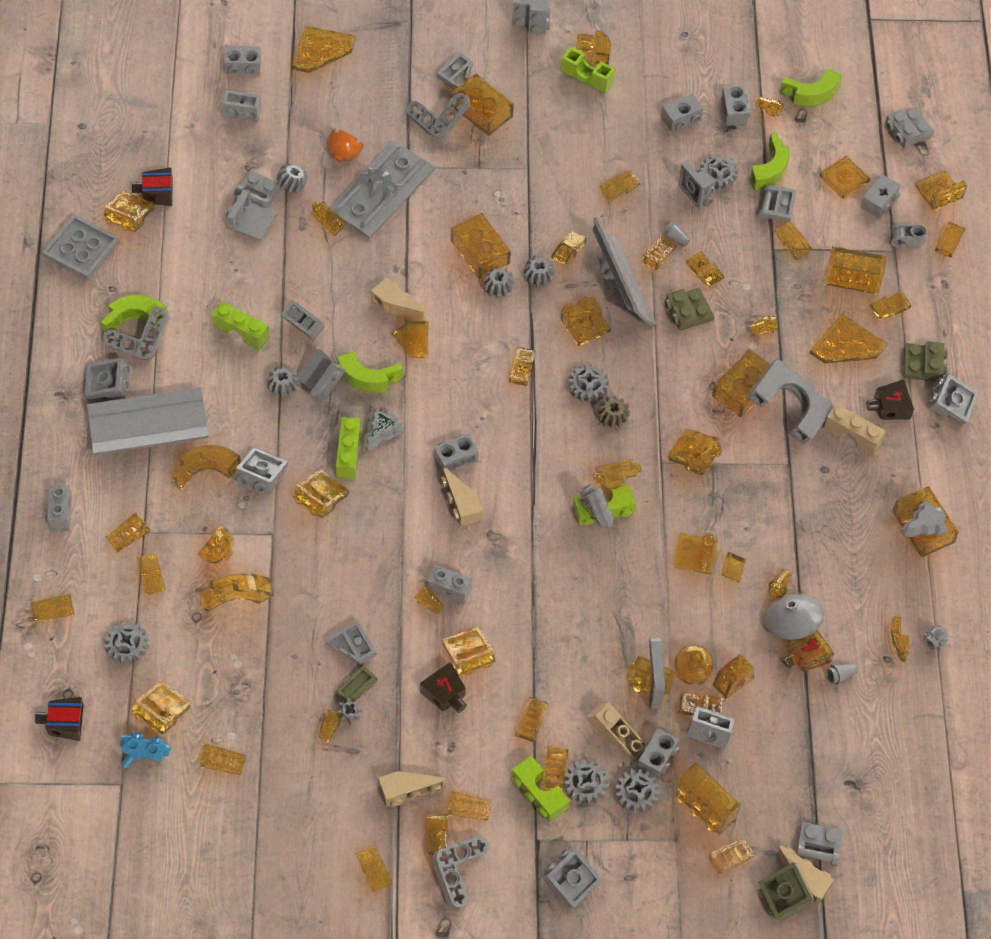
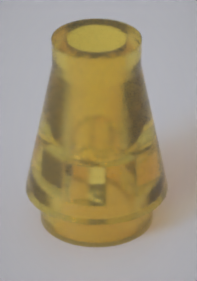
M761 96L756 102L757 107H760L773 117L779 116L784 106L780 100L763 98Z
M769 315L750 324L752 335L774 333V331L778 330L775 316L770 317Z
M782 569L769 583V593L777 598L785 595L792 573L787 569Z
M425 586L415 596L418 604L433 611L435 614H438L444 607L433 591Z
M327 710L326 714H323L318 737L329 742L342 722V715L335 711Z

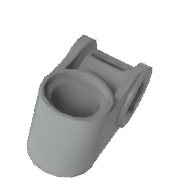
M894 224L891 227V232L893 233L891 244L895 247L920 248L924 245L927 230L920 224Z

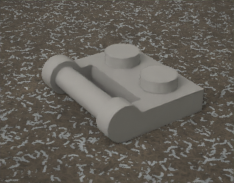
M251 170L242 183L236 187L234 195H240L243 189L252 191L264 197V199L250 193V200L268 209L282 190V186Z
M766 185L763 191L765 195L762 209L759 211V218L763 220L769 218L790 223L797 190ZM773 194L777 195L774 211L769 210Z
M802 822L797 855L802 859L803 857L828 861L832 865H838L843 830ZM805 845L833 851V853L830 854L806 849Z

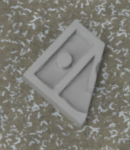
M459 52L437 72V78L459 93L464 94L473 61Z
M358 620L324 639L327 645L360 665L377 655Z

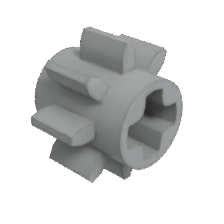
M931 625L925 630L923 636L925 637L924 643L932 650L937 647L941 650L947 645L948 633L943 627L937 626L934 628Z
M347 698L345 704L339 703L342 710H338L337 714L342 715L341 722L347 720L351 725L352 720H360V716L357 713L362 712V708H357L358 700L350 702V699ZM353 708V714H346V709L350 710Z

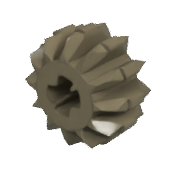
M616 396L613 399L607 397L606 401H601L598 408L599 420L604 421L605 426L610 424L612 429L615 425L621 427L622 423L626 424L630 416L628 403H624L623 398L617 400Z

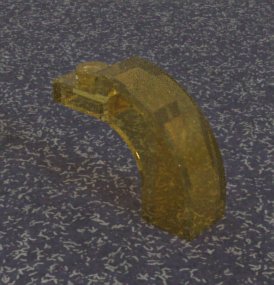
M216 445L194 448L179 458L180 467L173 474L174 485L181 490L194 474L206 469L218 471L227 478H230L241 463L240 455L228 448Z
M258 574L224 576L211 581L210 587L201 592L203 610L208 612L232 600L243 599L260 604L273 597L271 579Z

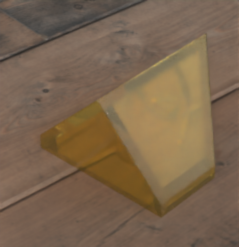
M409 320L392 333L409 357L428 358L429 321Z

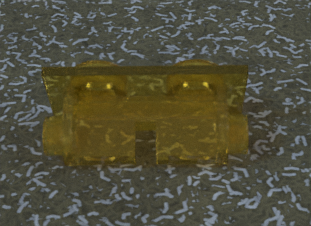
M323 201L312 204L313 211L310 215L334 236L347 224L344 219Z

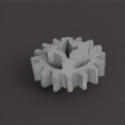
M711 154L709 159L704 158V162H701L699 172L704 170L708 175H711L714 180V187L717 186L718 190H720L721 186L727 189L728 184L733 185L734 181L737 180L738 168H736V163H732V158L726 159V155L720 157L719 154L714 157Z
M587 363V367L580 364L579 369L574 368L573 373H570L568 381L570 392H574L575 398L580 396V401H583L584 398L588 402L592 398L598 401V396L603 398L604 392H608V374H603V368L598 370L596 364L593 367H590V363Z
M121 622V627L119 628L114 625V632L108 631L109 637H105V649L108 651L109 658L113 657L114 662H118L120 659L122 665L126 661L133 664V659L140 661L139 655L145 656L146 652L144 649H149L147 643L149 640L145 629L140 630L139 624L133 627L132 622H129L128 626Z
M583 760L582 765L575 762L574 768L569 767L568 773H565L564 779L566 781H564V787L567 788L566 794H573L571 800L578 798L579 804L586 800L587 805H590L592 799L597 803L598 796L603 798L604 791L608 790V785L606 784L609 778L605 777L606 770L600 771L601 765L593 766L594 762L592 760L590 764H586V761ZM596 777H598L600 786L598 785V782L595 781ZM573 779L575 780L574 782L577 784L576 788L573 785Z
M631 769L630 775L624 772L623 778H618L617 783L619 785L615 787V791H617L616 799H621L619 805L625 804L626 811L633 808V813L635 814L637 809H640L642 813H644L646 807L651 810L652 804H657V797L660 795V791H658L659 783H654L656 777L650 778L649 771L642 774V769H639L638 773ZM630 782V786H626L624 789L625 785ZM651 793L650 797L647 800H645V796H649V794Z

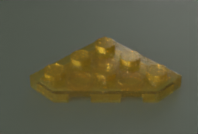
M305 26L292 64V70L310 73L351 54L356 41V35Z
M841 314L812 347L810 354L825 364L877 359L888 343Z

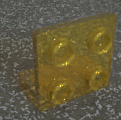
M945 170L915 183V186L932 210L963 199L967 189V184L964 180L954 183Z

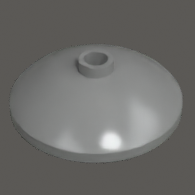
M806 594L785 595L774 601L765 613V624L768 631L774 636L786 640L801 639L811 635L821 626L824 620V611L821 603L816 598Z

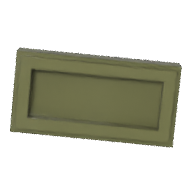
M363 665L335 691V695L344 703L347 702V698L350 699V702H355L378 681V678Z

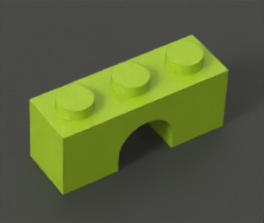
M571 46L561 58L560 71L606 93L614 83L616 68L601 61L596 67H593L586 62L585 53Z
M223 301L219 303L211 314L213 327L227 334L232 329L237 331L243 337L244 343L259 351L270 338L269 325Z
M342 417L336 461V478L356 479L361 418Z
M630 485L611 488L610 502L607 503V507L611 511L613 518L627 517L635 513L636 503ZM574 496L573 509L578 524L591 525L596 521L593 516L578 501L579 496Z
M531 755L512 768L511 781L517 788L520 787L526 800L537 807L536 810L539 816L543 819L546 818L550 823L569 809L570 801L558 786L549 791H542L536 786V783L543 779L544 770Z

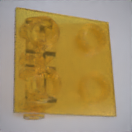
M680 533L674 568L712 575L718 540L714 539L712 533H706L703 537Z

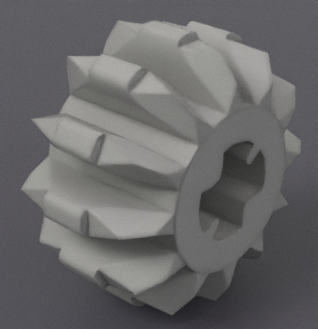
M287 163V165H282L276 179L278 180V185L283 186L282 190L287 189L289 193L291 191L297 193L304 189L308 176L306 171L302 170V167Z
M541 255L539 258L533 256L532 260H527L524 267L525 279L529 280L530 285L536 283L538 287L542 283L545 286L547 282H551L555 274L553 262H549L548 257L543 259Z
M500 266L497 269L492 267L490 271H486L483 279L485 291H490L489 294L491 296L496 294L499 297L502 294L506 297L507 292H511L514 285L512 272H508L507 267L502 270Z
M282 365L281 369L275 366L274 371H270L269 377H267L268 388L270 392L274 391L275 396L281 394L282 397L285 394L291 396L292 391H296L299 384L297 372L292 371L291 366L285 369L284 365Z

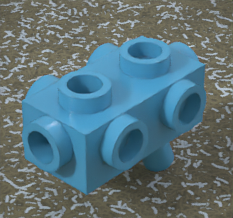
M131 732L128 735L122 734L120 746H122V752L127 753V756L121 765L128 768L134 759L141 760L142 757L163 761L165 757L169 756L171 745L163 742V738L152 736L151 739L144 738V734L138 732Z

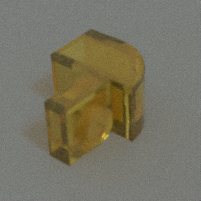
M597 30L595 36L578 34L576 49L593 52L592 63L599 64L601 61L609 65L611 51L609 37Z

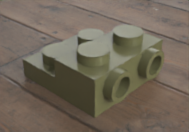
M700 288L687 292L681 289L666 295V300H664L667 310H670L674 325L678 326L680 331L714 320V315Z
M926 341L925 345L906 343L904 351V378L936 382L940 377L942 378L943 375H946L947 364H944V360L947 359L948 349L944 348V343Z
M795 862L758 882L761 887L759 893L764 900L767 899L770 906L768 911L773 919L776 918L779 921H783L799 912L798 909L815 901Z

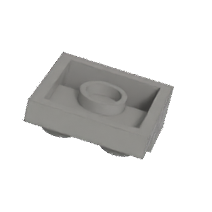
M513 0V26L529 27L528 32L545 34L546 30H549L550 19L547 18H550L551 8H548L547 0Z
M916 107L906 111L900 109L886 117L885 126L887 130L894 135L897 143L901 144L904 149L934 135V130Z
M688 161L683 162L678 182L679 187L698 209L708 207L714 201L712 194L716 190L712 176L708 175L704 170L697 172V169Z
M121 357L87 364L84 397L87 400L101 397L113 400L126 397V391L130 389L127 381V375L131 374L129 364Z
M950 374L943 378L940 377L934 385L937 388L936 392H933L929 397L928 401L931 403L929 408L944 418L949 415L959 423L966 424L979 393Z
M253 447L236 468L235 480L242 486L249 485L255 488L258 493L265 492L270 494L278 484V478L287 468L288 461Z
M576 848L562 851L558 855L560 860L555 865L552 862L543 870L545 874L542 876V879L554 893H558L570 908H574L603 880Z

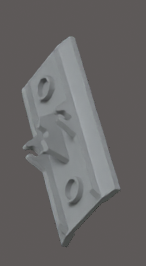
M392 141L326 212L340 218L370 239L434 171L435 167L412 151Z
M597 217L593 218L595 225L592 231L605 257V261L600 269V272L604 273L605 271L606 275H603V278L612 280L609 284L614 290L620 291L628 310L634 311L641 322L651 326L656 325L618 239L611 234L609 235L600 226Z
M201 387L87 404L93 455L209 438Z

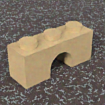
M837 403L827 416L824 429L838 437H841L843 433L851 434L858 442L857 447L872 456L881 445L886 432Z

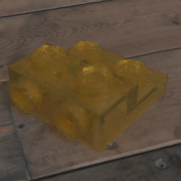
M123 190L105 206L103 219L109 224L121 226L125 231L136 232L144 225L145 217L154 210L155 204Z
M583 297L577 304H567L561 310L560 319L578 346L611 332V327L603 317L602 309L594 297Z
M685 429L667 457L671 462L685 465L687 471L704 475L706 471L711 470L714 458L721 455L722 447L717 437Z
M630 459L596 466V472L593 473L595 483H599L600 487L605 486L608 489L619 488L620 484H625L623 476L625 478L637 476L636 473L642 472L639 463Z
M320 469L296 486L293 497L297 504L305 505L309 508L313 516L318 515L324 518L334 511L336 504L348 496L349 490Z
M479 626L442 639L443 646L450 656L451 664L458 675H470L475 669L481 667L489 668L495 662L494 650Z
M638 655L636 661H631L628 667L626 681L629 682V686L633 690L647 694L652 681L650 660ZM663 667L665 679L664 694L669 695L675 671Z
M159 681L135 700L132 712L138 721L144 720L149 724V728L153 732H160L163 735L176 725L177 719L190 709L192 703L164 682Z

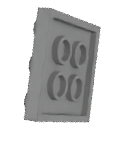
M73 214L42 251V256L89 280L120 241L119 237Z

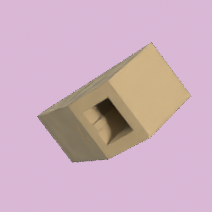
M385 278L371 290V301L384 312L421 322L426 321L424 306L416 303L410 294L403 292L394 281L391 282L388 278Z
M443 468L441 483L443 488H447L448 493L446 495L449 504H453L454 509L452 511L455 520H459L460 526L482 521L483 509L477 494L447 468Z
M609 702L598 704L586 717L601 735L634 761L646 749V743Z
M400 771L378 777L379 788L386 807H396L410 799L418 800L423 795L429 793L437 794L445 788V779L442 777Z
M781 845L777 853L784 867L793 862L797 863L815 900L812 903L818 906L831 888L834 879L826 871H820L814 867L813 863L808 859H802L796 855L793 849L785 848Z

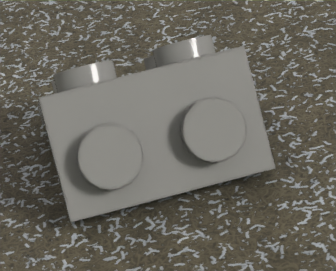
M244 189L240 195L236 196L232 209H229L226 214L228 229L256 240L263 239L276 217L274 211L251 203L250 192Z
M317 349L297 377L300 382L311 390L310 393L314 397L325 400L346 369L325 352Z

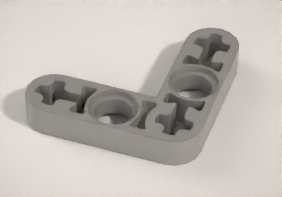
M462 93L456 94L438 117L418 101L408 103L406 110L429 133L439 139H443L468 109L470 99ZM459 99H462L463 105L460 104ZM416 106L417 109L422 113L419 114L414 112L413 107ZM453 111L454 118L448 121L447 114ZM427 115L431 116L429 124L424 123V118ZM436 125L440 127L442 132L439 133V131L433 126Z
M161 307L154 308L149 315L141 339L115 330H107L103 335V341L112 348L144 360H150L157 351L169 319V314ZM161 312L163 319L159 318L158 320L155 316ZM152 322L161 325L160 328L152 325ZM154 328L157 330V336L150 339L148 332ZM114 335L115 338L121 340L120 343L115 341L111 342V340L108 339L109 336ZM127 340L134 342V346L130 350L125 348ZM148 340L150 342H154V344H149L148 346V343H146L145 341ZM148 346V350H150V353H146L144 356V352H142L143 348L146 349Z
M650 637L649 653L652 681L649 691V707L651 710L661 709L665 691L661 639L660 637Z
M483 837L472 838L440 849L433 854L432 862L445 900L452 909H459L465 906L468 900L456 864L486 854L489 845ZM475 845H481L480 849L473 851L470 849V847ZM458 847L464 850V858L457 856L456 850ZM450 854V859L440 861V857ZM447 873L452 874L454 877L452 885L446 881ZM457 887L456 890L450 892L451 888ZM459 896L460 900L455 902L453 898Z

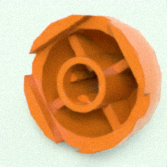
M333 129L327 140V147L333 155L332 158L342 162V160L352 161L358 157L364 147L363 143L361 142L359 145L356 142V137L342 130H339L337 133L335 132L336 129Z

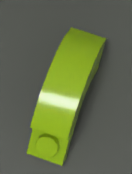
M826 69L823 77L818 82L812 84H804L784 77L779 93L793 97V104L820 105L829 101L836 94L843 74Z
M771 133L768 143L773 159L766 164L752 166L750 178L754 191L762 190L766 185L774 186L786 173L790 149L789 146H783V141L779 139L778 133Z
M145 295L122 297L108 305L110 314H106L101 321L102 331L105 333L107 330H115L120 324L129 319H142L147 322L154 308L161 307L167 311V306L157 299ZM161 312L160 314H156L155 317H157L158 320L159 318L163 319V315L161 314ZM152 322V325L159 326V324Z
M354 351L337 357V363L346 369L342 375L343 379L358 390L370 393L385 392L389 390V383H396L403 379L401 363L380 370H372L364 367L359 362Z

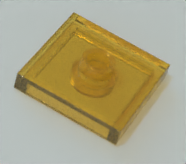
M847 155L820 172L819 175L842 199L870 181V177Z

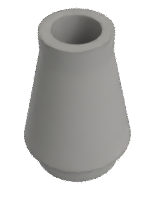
M671 222L663 232L667 238L681 244L683 247L691 240L678 223Z
M854 663L831 665L830 668H827L826 675L830 683L839 684L849 677L856 675L858 671Z

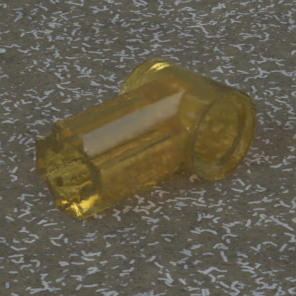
M427 814L429 855H433L436 851L447 847L448 814Z

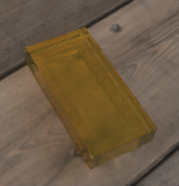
M949 221L935 251L951 258L966 228Z
M728 552L721 575L735 582H740L747 559Z
M71 594L31 602L35 622L75 615Z

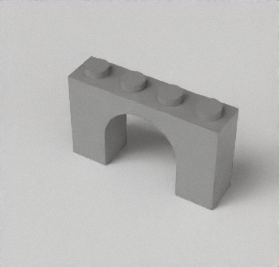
M777 358L767 366L747 394V397L761 408L771 401L778 389H787L793 392L800 401L801 415L790 430V433L802 444H805L815 436L834 406L827 398L821 396L813 386L807 384L799 374L793 372L785 362Z

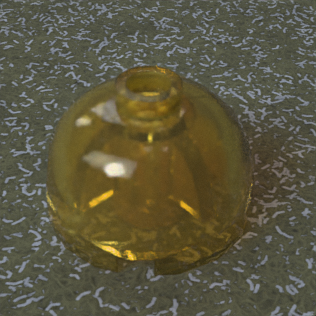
M220 525L197 555L211 564L220 563L223 559L227 561L234 553L231 550L234 546L232 533L226 527Z
M686 645L680 649L675 657L674 671L676 676L686 684H703L709 680L713 673L714 660L712 654L701 645Z

